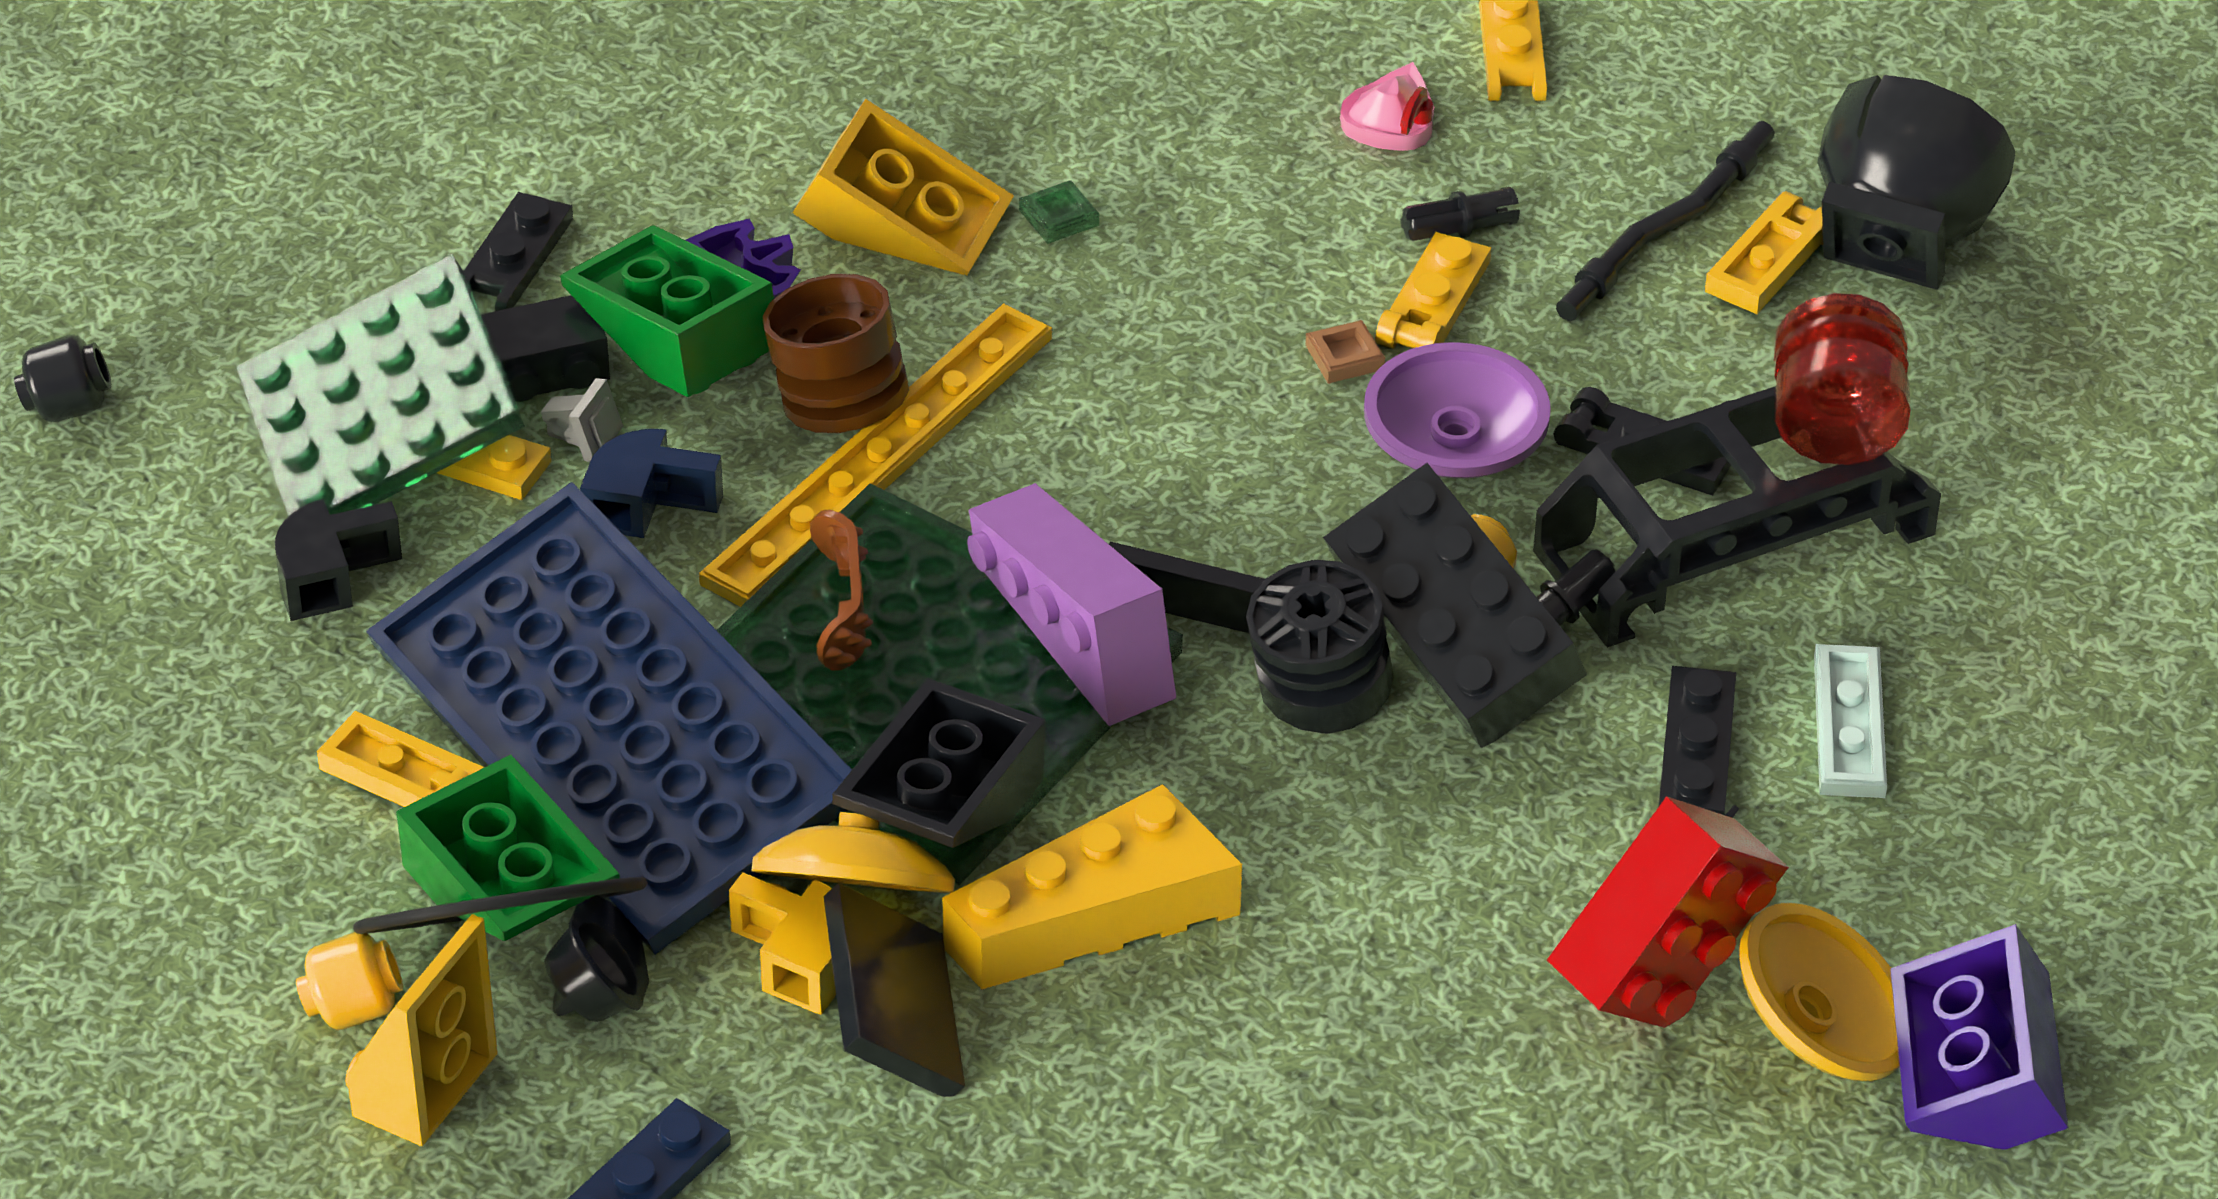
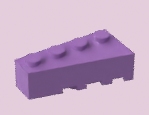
M1036 483L969 509L972 535L968 537L967 545L973 563L981 572L988 576L1108 726L1176 699L1162 588Z

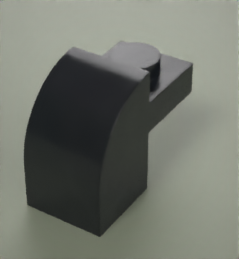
M320 499L300 507L284 520L275 537V553L280 591L290 621L353 607L349 571L402 559L398 516L392 501L330 515L325 500Z

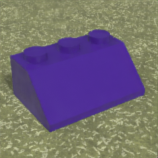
M2016 924L1890 968L1905 1124L1911 1132L2006 1150L2068 1129L2050 974Z

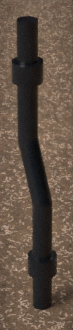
M1764 121L1757 122L1741 140H1734L1726 146L1716 158V167L1690 195L1630 225L1600 258L1590 259L1576 274L1575 285L1557 303L1556 310L1559 316L1567 321L1575 320L1594 298L1602 299L1617 283V273L1644 244L1704 214L1735 180H1744L1757 165L1759 153L1774 138L1775 132L1772 126Z

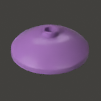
M1460 342L1424 345L1393 357L1383 364L1372 376L1364 398L1366 426L1374 441L1387 454L1415 470L1428 463L1439 477L1466 479L1488 476L1522 462L1535 452L1543 442L1549 428L1551 411L1549 396L1544 384L1524 363L1493 348Z

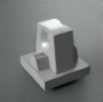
M596 378L584 395L551 397L541 411L542 419L547 424L548 435L579 446L583 459L587 462L591 461L601 446L615 438L623 427L607 379Z

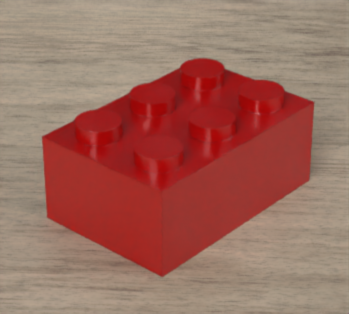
M1666 796L1547 958V961L1599 1011L1665 1028L1684 1017L1690 1011L1696 1001L1698 989L1713 969L1724 963L1731 956L1736 947V938L1753 915L1764 909L1771 902L1777 890L1776 884L1789 867L1736 819Z

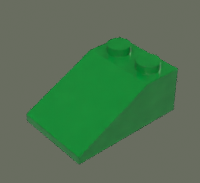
M651 225L560 275L562 286L649 378L686 397L704 392L711 384L739 368L753 364L757 358L770 352L764 330L763 315L770 302L774 299L772 282L655 225Z
M508 755L396 811L403 867L436 905L588 882L620 879L619 872L512 755ZM595 895L472 914L484 918L485 932L505 942ZM471 914L459 915L457 917L466 921Z

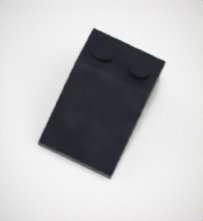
M927 678L832 794V804L954 848L1013 819L1043 781L1046 720Z

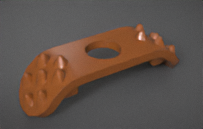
M829 509L820 511L810 522L811 537L818 549L830 560L836 562L839 575L850 576L851 600L839 602L838 616L824 629L817 643L818 660L824 666L834 671L843 670L854 664L862 656L864 650L871 645V640L866 638L865 629L871 626L873 621L864 613L860 562L864 561L868 554L867 548L858 545V537L863 534V529L855 526L852 520L842 513Z

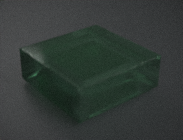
M1071 180L1019 198V211L1047 244L1099 226V212Z

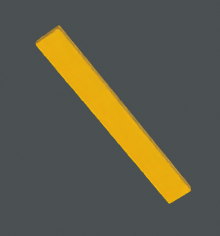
M1003 303L909 387V391L900 407L887 418L862 428L699 573L700 586L747 611L753 609L818 550L811 537L810 522L820 511L830 509L842 513L852 520L1051 341L1052 327Z

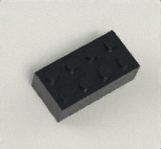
M1425 463L1323 537L1335 561H1340L1363 571L1377 586L1383 606L1384 622L1387 631L1480 748L1501 738L1587 675L1572 640L1428 463Z

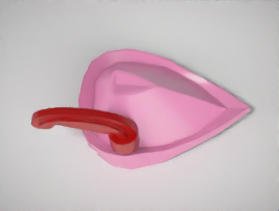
M1412 62L1353 91L1342 102L1340 112L1341 127L1346 136L1375 148L1397 151L1415 150L1425 145L1432 137L1434 105L1424 79Z

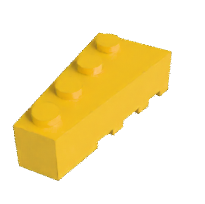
M1162 784L942 897L944 948L981 989L989 988L1064 966V961L1096 951L1100 956L1121 950L1124 943L1158 933L1161 937H1166L1187 931V925L1214 917H1216L1217 921L1239 916L1241 912L1242 863Z

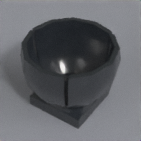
M1876 75L1848 84L1824 127L1817 161L1827 188L1821 201L1824 258L1938 290L1945 275V248L1981 228L2010 182L2016 151L2004 125L1972 99L1926 80L1884 75L1881 79Z

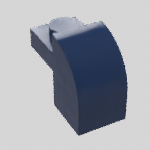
M641 429L627 432L611 439L597 450L589 463L580 491L623 535L644 538L656 505L718 513L723 499L721 455L670 448L667 446L666 429Z

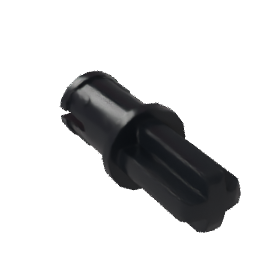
M1510 186L1503 187L1500 190L1467 196L1462 191H1456L1451 193L1449 199L1405 207L1400 223L1406 238L1411 241L1432 238L1435 232L1446 235L1458 233L1461 238L1470 236L1472 230L1504 224H1516L1519 220L1520 210H1508L1507 207L1502 206L1519 204L1515 191Z
M1598 549L1591 550L1556 581L1546 580L1540 585L1541 593L1537 598L1559 626L1565 622L1573 624L1580 618L1579 610L1598 594L1599 589L1616 572L1615 565L1609 557L1605 556Z

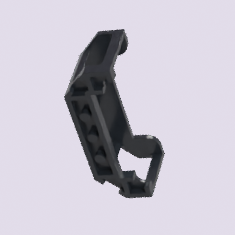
M1813 373L1596 445L1537 509L1533 552L1556 581L1570 569L1557 552L1581 545L1588 539L1595 526L1599 498L1637 544L1633 554L1599 589L1597 604L1591 599L1579 610L1608 648L1635 638V633L1627 624V621L1636 608L1646 603L1654 614L1665 610L1667 587L1869 518L1884 535L1894 532V529H1896L1907 544L1934 536L1941 493L1927 477L1897 460L1884 448L1866 426L1869 408L1862 400L1817 373ZM1808 429L1806 447L1818 463L1822 464L1852 453L1858 458L1794 480L1785 481L1775 476L1752 447ZM1725 457L1753 492L1675 520H1664L1657 516L1635 486Z

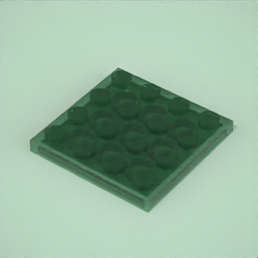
M453 254L420 269L413 275L376 294L368 296L363 301L323 322L311 326L306 331L259 353L254 358L236 367L288 516L300 507L320 499L325 500L330 515L375 505L525 427L463 269Z

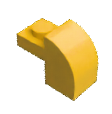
M742 872L729 889L731 932L763 944L760 949L762 991L822 1015L836 996L823 897L832 888L814 879L802 896L788 891L779 884L768 883Z

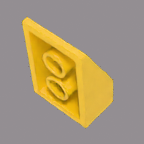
M865 99L835 143L792 213L833 240L967 276L1014 195Z
M471 914L395 1005L366 1048L359 1051L352 1059L346 1074V1086L349 1089L353 1117L423 1146L498 1054L484 918Z

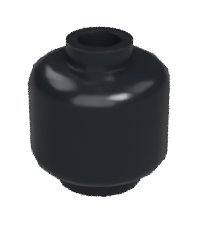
M74 334L60 337L27 350L22 357L23 374L14 377L15 388L24 409L29 411L36 408L40 416L48 422H58L74 418L98 409L104 401V391L112 387L108 366L98 345L95 342L87 344L82 338Z

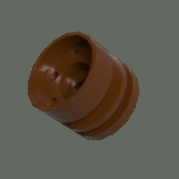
M829 274L810 278L789 287L770 302L763 315L764 330L772 363L777 367V383L781 392L785 416L797 427L815 433H843L862 429L883 420L902 405L909 391L908 379L900 343L896 341L897 332L888 291L877 280L858 274Z

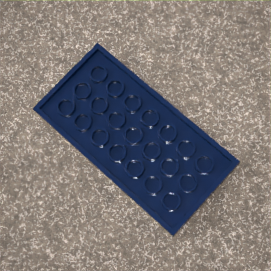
M573 482L563 487L366 630L374 647L484 767L508 755H512L619 872L620 878L643 877L647 880V886L643 890L604 899L610 901L618 908L638 937L655 955L729 900V889L742 872L755 878L761 876L762 873L751 871L752 860L765 846L798 829L827 826L839 817L840 812L848 810L832 804V794L852 769Z

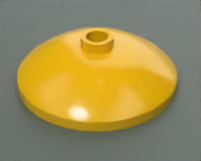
M840 812L838 826H814L798 829L765 846L753 857L751 869L752 872L806 880L817 879L823 882L909 891L952 893L955 887V878L948 868L919 843L899 834L879 830L880 821L861 814Z
M1780 903L1762 910L1747 925L1742 934L1739 958L1745 989L1756 1012L1767 1028L1797 1057L1814 1068L1830 1075L1857 1081H1875L1895 1072L1900 1067L1891 967L1887 961L1856 930L1825 911L1798 903Z

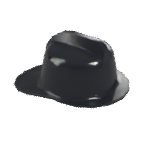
M595 895L577 904L570 919L569 928L550 949L544 960L547 974L556 989L553 999V1012L557 1016H563L575 1011L589 1021L599 1022L627 1008L638 1011L643 1005V999L650 982L643 941L638 937L618 908L610 901Z

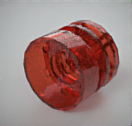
M1833 293L1805 301L1788 312L1776 329L1774 343V377L1776 380L1775 422L1783 441L1798 454L1825 464L1851 465L1875 459L1892 449L1907 431L1911 411L1910 384L1907 377L1909 365L1907 356L1908 340L1900 318L1885 304L1858 294Z

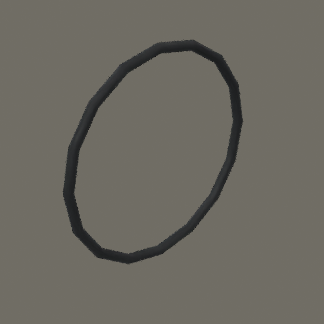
M643 877L620 878L449 903L365 918L354 923L353 929L357 934L377 933L463 920L457 917L459 915L592 895L606 898L643 890L647 886V880Z

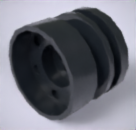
M1315 559L1288 565L1263 581L1251 596L1246 615L1263 703L1278 719L1300 730L1323 734L1353 729L1373 717L1389 698L1394 678L1390 650L1386 639L1387 631L1384 622L1383 606L1377 586L1359 569L1340 561Z

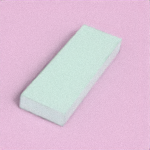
M1816 644L1814 670L1820 795L1885 798L1887 773L1880 647Z

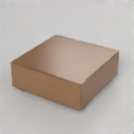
M1362 320L1306 333L1305 346L1328 384L1374 373L1385 364L1384 355Z

